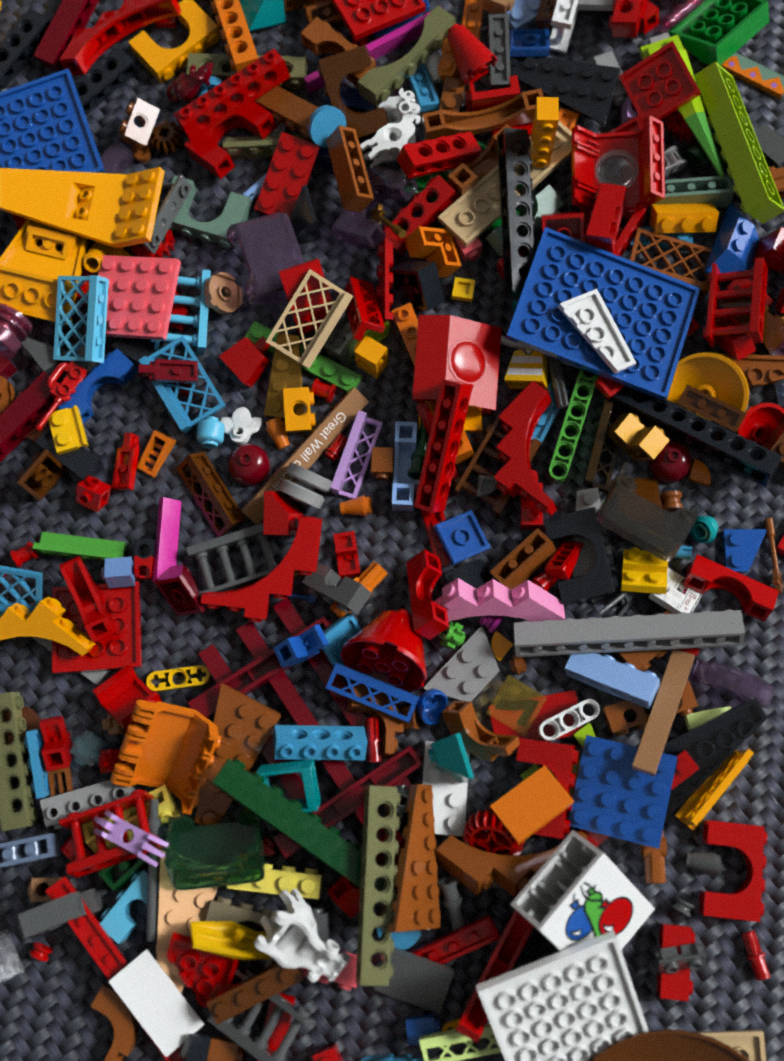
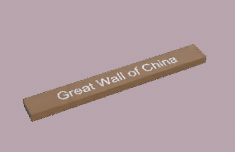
M352 387L241 509V512L255 525H258L264 519V491L282 492L278 490L282 479L296 483L297 479L286 473L290 462L308 470L336 439L337 435L357 416L358 410L361 411L369 401L355 387Z

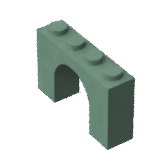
M174 175L171 183L174 184L178 176ZM186 179L193 188L169 230L181 232V234L187 237H198L207 243L215 242L224 248L231 247L236 249L252 210L250 197L231 192L225 208L218 218L210 222H198L189 216V209L197 190L193 180Z

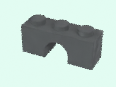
M318 562L317 571L312 572V575H306L302 581L308 587L307 592L316 598L319 595L322 596V600L331 606L334 603L337 604V608L346 614L350 611L358 615L370 597L371 592L361 583L347 576L337 586L341 577L331 568Z

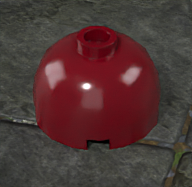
M673 440L666 444L654 460H648V467H650L653 477L666 484H673L683 480L691 470L692 456L689 449Z
M242 444L236 447L228 459V470L231 477L239 485L245 487L259 485L258 483L265 480L271 470L267 453L261 447L254 444Z

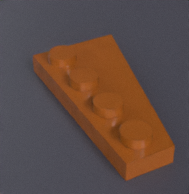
M717 353L731 359L740 367L746 377L749 388L774 384L784 379V356L750 354L737 361L728 353Z

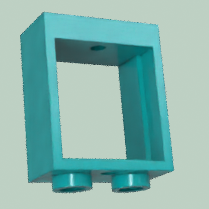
M314 759L260 765L256 773L265 778L263 783L269 787V775L301 772L306 798L295 800L303 805L301 810L304 812L318 811L321 798Z

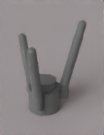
M619 585V588H616L617 594L614 595L615 599L604 606L597 614L599 616L619 602L621 605L625 603L616 615L622 617L626 610L634 604L633 599L637 596V592L621 591V586ZM606 597L594 599V600H591L590 602L593 604V603H595V602H597V601H600V600H602V599H604V598H606Z

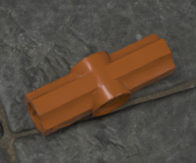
M662 832L659 849L640 844L641 855L644 858L645 883H666L665 858L667 856V842Z

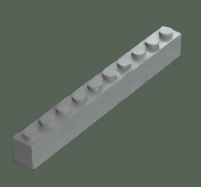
M741 610L702 611L700 613L680 612L678 614L659 613L645 616H611L609 618H568L565 620L522 621L514 623L516 657L742 646L745 637Z

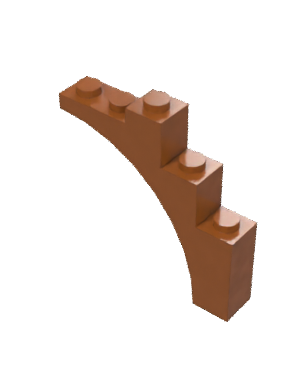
M579 831L578 834L587 840L588 836ZM451 835L436 849V863L453 877H457L458 881L476 895H479L483 890L489 889L494 881L515 897L524 889L559 846L537 854L521 856L499 855L466 845Z

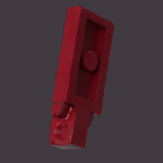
M155 359V361H150V365L139 364L138 376L148 377L149 381L197 384L198 361Z

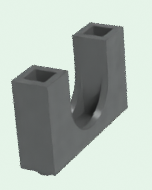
M98 887L82 893L79 891L70 893L18 914L17 926L19 932L24 934V938H28L67 925V922L86 915L82 899L93 914L104 910Z

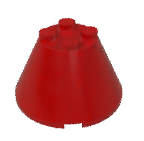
M407 610L382 611L380 615L346 641L342 647L340 657L345 666L410 693L420 690L427 679L422 635L414 632L413 618L410 617V613Z

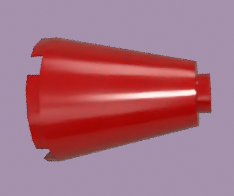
M454 24L448 29L446 37L461 79L465 85H467L468 81L469 83H474L489 72L488 67L491 64L494 68L498 62L497 57L463 24Z

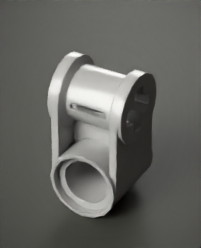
M672 146L664 151L665 178L678 173L688 164L687 160L683 159L679 154L677 146Z

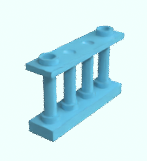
M203 269L201 277L178 276L177 281L178 285L195 286L196 289H200V295H196V297L175 295L173 302L176 304L193 305L195 308H199L198 315L194 317L171 314L170 318L172 323L190 324L198 327L197 334L183 336L188 344H193L196 347V354L204 355L206 350L208 307L205 303L204 287L206 279L211 274V270ZM167 333L166 340L151 339V342H155L154 349L159 350L160 341L173 342L182 335Z

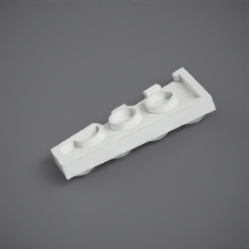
M597 289L558 305L560 311L615 374L636 364Z

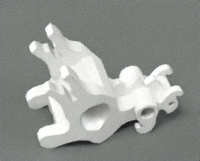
M403 88L399 90L400 102L396 104L398 110L392 113L397 120L377 130L373 138L366 140L360 145L362 151L366 148H372V151L363 155L364 162L368 159H374V162L370 165L371 170H374L381 164L397 161L403 145L416 143L413 122L415 121V124L418 125L421 118L418 115L420 106L415 103V95L412 91L404 92Z
M296 888L292 889L290 893L287 890L282 891L279 896L286 904L288 913L278 911L270 919L267 916L261 918L260 922L266 931L267 938L259 935L254 941L255 947L273 957L284 968H307L309 972L307 977L311 982H317L322 974L329 981H334L348 964L351 957L344 952L339 954V945L334 940L328 939L326 943L320 940L311 907L304 901Z

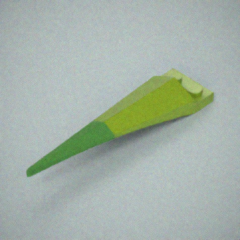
M678 35L640 47L639 53L642 60L673 41L695 81L687 51L684 50ZM698 96L677 109V111L696 137L719 177L722 178L724 172L701 97Z

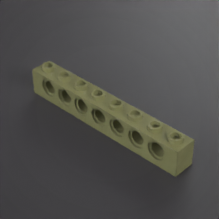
M365 786L356 983L363 986H389V979L393 978V965L390 964V954L394 953V940L391 939V932H388L389 924H393L394 921L392 903L396 901L393 879L397 877V865H394V855L398 853V841L395 840V831L399 829V817L396 816V806L399 807L400 793L397 792V787ZM380 804H384L387 808V813L384 817H380L377 812ZM383 828L386 832V837L380 842L376 837L378 829ZM382 852L385 856V861L381 866H378L375 862V857L378 853ZM381 877L384 881V886L377 891L374 887V881L376 878ZM377 902H381L383 905V910L379 915H375L373 912V906ZM380 927L382 935L379 939L374 940L372 938V931L374 928ZM379 952L381 956L380 962L377 965H372L371 956Z

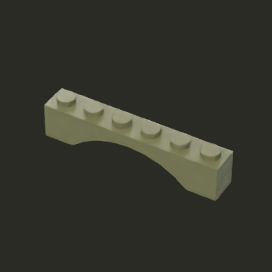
M439 6L432 10L425 17L422 35L412 50L391 64L370 69L358 81L359 95L376 107L385 102L393 91L399 89L403 82L415 73L417 68L426 63L429 57L442 47L444 40L447 38L448 29L456 24V17Z

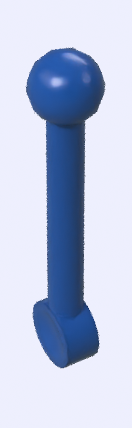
M292 593L291 596H287L292 598L308 600L310 603H314L316 601V597L312 596L311 594L307 596Z

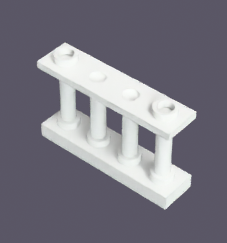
M557 0L551 21L553 26L549 40L551 51L567 53L578 13L576 8L579 0Z

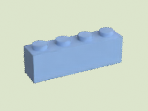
M597 653L571 654L565 666V672L568 677L649 710L660 688V679L653 672H642L637 670L634 665L627 662L623 664L617 662L607 654H603V656Z

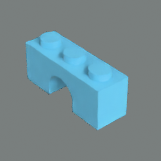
M148 869L142 870V872L140 870L137 871L130 880L132 882L127 890L123 889L116 897L117 903L112 909L109 907L100 917L102 919L100 924L118 944L125 942L139 924L131 916L130 907L136 899L142 900L147 904ZM157 877V894H158L159 879H158V877Z

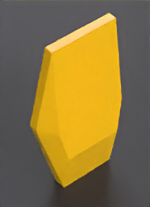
M233 921L190 922L192 948L232 959H271L270 955L258 950L254 945V941L259 935L267 938L265 932H257Z

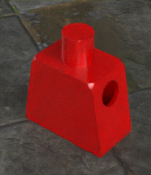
M264 336L256 343L245 337L219 356L242 383L249 387L256 383L270 363V359L264 352L271 345L266 343L267 338Z

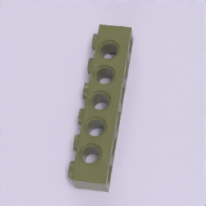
M188 54L187 74H189L191 65H195V71H197L199 67L206 63H213L211 76L223 81L237 73V71H232L229 61L232 56L228 57L227 54ZM281 56L286 63L291 77L278 86L293 90L306 89L304 81L308 71L306 57Z
M20 692L0 694V821L2 831L34 826L38 818L37 809L34 807L33 802L35 793L32 792L30 775L32 771L28 768L27 753L29 749H26L24 744V731H26L27 725L26 720L22 717L24 701L22 696H20ZM7 711L11 714L9 721L5 720V713ZM10 732L13 734V741L11 744L7 740L8 734ZM12 755L16 757V763L14 766H12L10 763V758ZM15 777L19 780L17 788L13 786V779ZM17 800H20L22 804L20 811L16 808Z

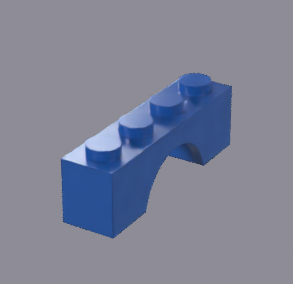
M116 349L106 355L104 363L95 366L90 371V374L75 389L77 390L75 394L70 396L71 400L69 402L67 401L65 404L62 402L57 407L61 410L77 405L84 424L94 415L91 405L94 393L100 387L109 383H117L124 386L138 373V369L120 350Z

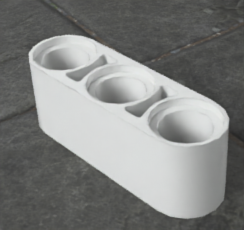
M587 699L547 719L538 727L539 737L543 741H553L595 719L600 713L599 704L592 699ZM585 704L593 707L594 713L592 716H587L583 713V706ZM566 714L571 715L574 719V724L571 727L563 723V717ZM545 725H551L554 728V735L552 737L544 735L543 727Z

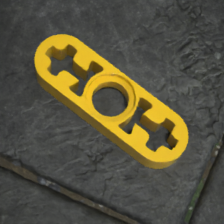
M202 665L155 671L148 675L146 684L150 690L156 692L199 687L209 683L211 673L208 668ZM199 670L206 673V676L202 677V681H200L198 678H190L188 671H190L191 675L199 674ZM176 673H183L185 676L184 682L180 685H176L173 682V677ZM166 674H169L168 682L170 686L167 687V682L159 683V687L152 684V681L156 680V676L163 680L167 679Z

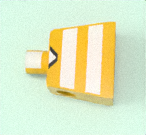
M526 347V350H515L504 379L509 389H525L531 381H534L545 390H548V359L546 355Z

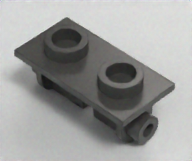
M697 943L680 945L682 954L677 953L676 946L660 948L659 951L655 952L657 962L659 961L658 972L673 974L681 969L697 970L705 966L707 953H704L703 945H698Z

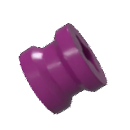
M482 616L478 624L487 627L488 632L492 634L505 616Z

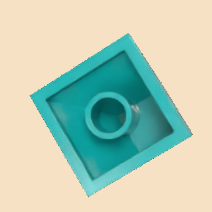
M239 0L250 32L286 23L283 0Z
M460 733L430 744V750H427L430 762L435 763L436 768L464 783L474 778Z

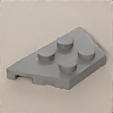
M480 627L424 686L426 691L435 688L443 691L449 698L472 702L499 673V667L483 627Z

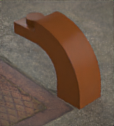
M358 684L353 686V690L358 697L370 694L366 685ZM370 687L372 693L378 691ZM383 692L373 695L376 703L380 706L391 703L389 697ZM371 697L366 698V700L373 702ZM348 698V711L367 713L379 719L382 739L381 758H390L394 755L398 748V739H395V737H399L404 733L403 721ZM392 705L389 706V707H386V708H388V709L394 711Z
M453 701L442 711L450 733L452 735L460 733L465 750L477 758L493 762L499 755L502 757L509 756L520 745L518 736L495 734L487 730L478 720L473 704L470 701Z
M106 982L101 986L91 1007L108 1017L114 1029V1040L104 1061H122L124 1056L121 1054L129 1056L136 1046L139 1022L110 983Z

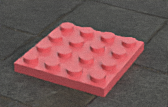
M102 255L103 261L98 276L109 279L105 336L166 340L180 271V260L175 258Z

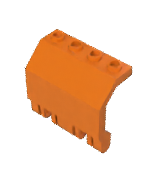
M137 700L131 718L133 721L146 724L147 726L138 724L128 725L118 758L124 762L127 761L134 764L115 763L110 781L113 784L125 787L141 784L159 788L165 785L172 794L181 800L182 813L191 815L193 807L198 806L200 788L205 787L207 769L212 768L214 750L219 749L221 743L218 727L195 709L163 702L153 703Z

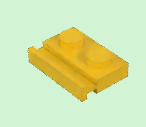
M77 405L52 413L48 421L56 452L59 455L78 450L80 447L89 446Z

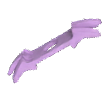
M108 810L104 814L115 821L114 824L95 816L94 821L109 830V833L107 834L96 828L93 833L121 846L157 867L158 863L143 854V850L164 858L165 854L150 845L148 841L151 840L164 847H168L169 843L135 827ZM128 830H132L134 833L132 841L124 843L123 834Z

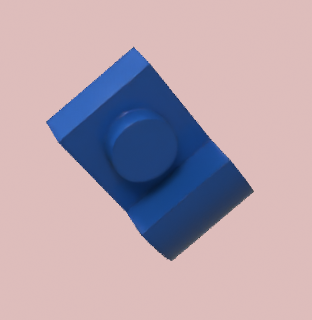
M317 624L299 636L285 639L275 646L273 650L281 667L285 668L310 659L329 643L320 624Z

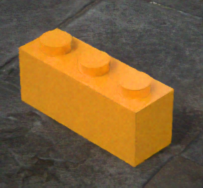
M712 203L653 204L651 206L649 224L655 233L716 232L719 212Z

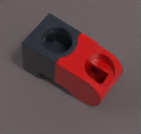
M135 539V579L153 580L156 540Z

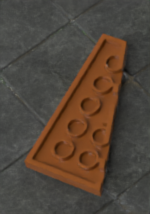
M410 785L406 811L409 821L408 827H404L403 836L406 837L405 848H401L395 883L398 895L397 901L392 903V911H395L393 924H389L388 932L440 928L441 916L437 884L438 867L436 863L432 785Z

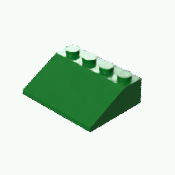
M705 0L669 32V35L671 37L678 35L682 46L702 63L710 65L716 61L721 66L769 23L768 1Z

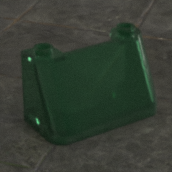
M247 808L240 812L238 822L195 826L194 821L185 815L169 817L166 841L169 845L166 847L164 863L174 888L192 890L258 882L265 877L262 819Z

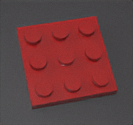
M673 41L619 75L642 122L643 118L649 115L662 120L701 95L696 82Z

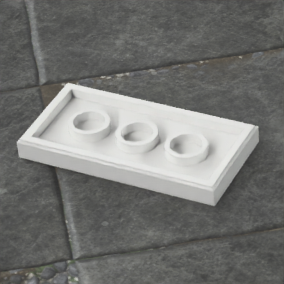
M148 949L144 950L108 981L165 1057H168L183 1044L189 1034H194L204 1025V1022Z

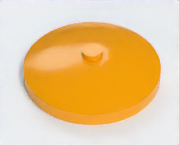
M702 352L689 355L678 361L666 400L677 404L688 384L743 412L746 411L749 401L748 382L740 367L731 359L717 353Z

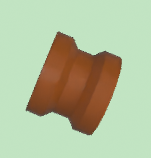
M666 491L660 494V498L663 500V512L671 513L683 510V504L680 502L682 497L681 491Z

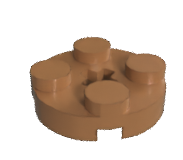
M219 272L206 279L204 292L206 297L205 303L208 308L226 315L234 312L241 306L243 300L242 289L240 286L237 287L234 282L236 279L232 275ZM222 289H223V293L226 294V297H224V296L222 295V293H221V290H222Z

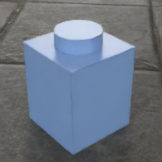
M131 556L105 559V567L101 568L102 580L106 581L108 588L135 586L134 563Z

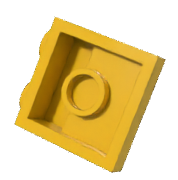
M635 547L629 550L624 549L621 591L666 594L668 552H662L659 549L640 551V549Z

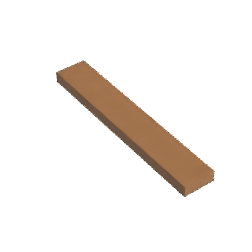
M677 649L672 650L632 769L655 777L695 659L694 654Z

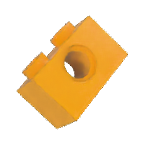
M367 335L363 340H359L356 343L354 352L357 367L378 379L389 363L387 347Z
M309 387L284 388L286 432L312 431V426H316L315 413H311V405H314V392H310ZM297 405L305 406L306 411L303 415H296L294 413V408Z

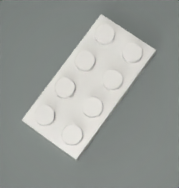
M425 741L422 784L432 785L435 834L463 837L468 782L464 783L436 768L435 763L430 762L427 750H430V744L433 741Z

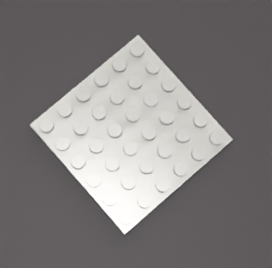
M614 931L476 985L505 1061H590L595 1055L613 1043L628 1036L648 1031Z

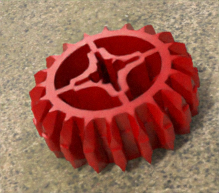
M488 808L484 812L479 810L476 814L473 813L464 826L463 839L466 845L499 855L520 856L523 851L525 841L518 845L504 827L503 822Z

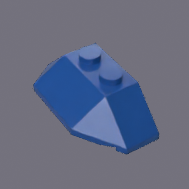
M733 204L728 205L706 264L704 273L707 275L712 271L713 263H717L720 273L749 270L760 240L754 224Z

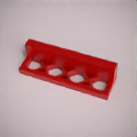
M350 277L344 291L353 295L346 308L353 339L361 341L367 329L383 333L385 326L373 283Z

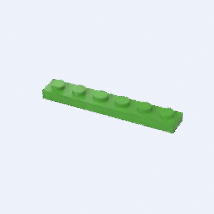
M254 321L245 337L256 343L262 336L268 338L272 329ZM275 333L274 337L272 338V341L275 343L277 340L278 333ZM300 344V352L302 356L305 350L304 346ZM270 346L266 352L274 355L275 348ZM320 354L317 355L309 369L301 364V370L330 385L335 384L336 388L346 393L352 387L357 389L362 380L361 375Z

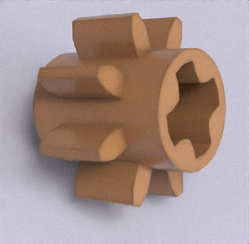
M107 713V719H102V729L108 730L109 736L125 734L123 728Z

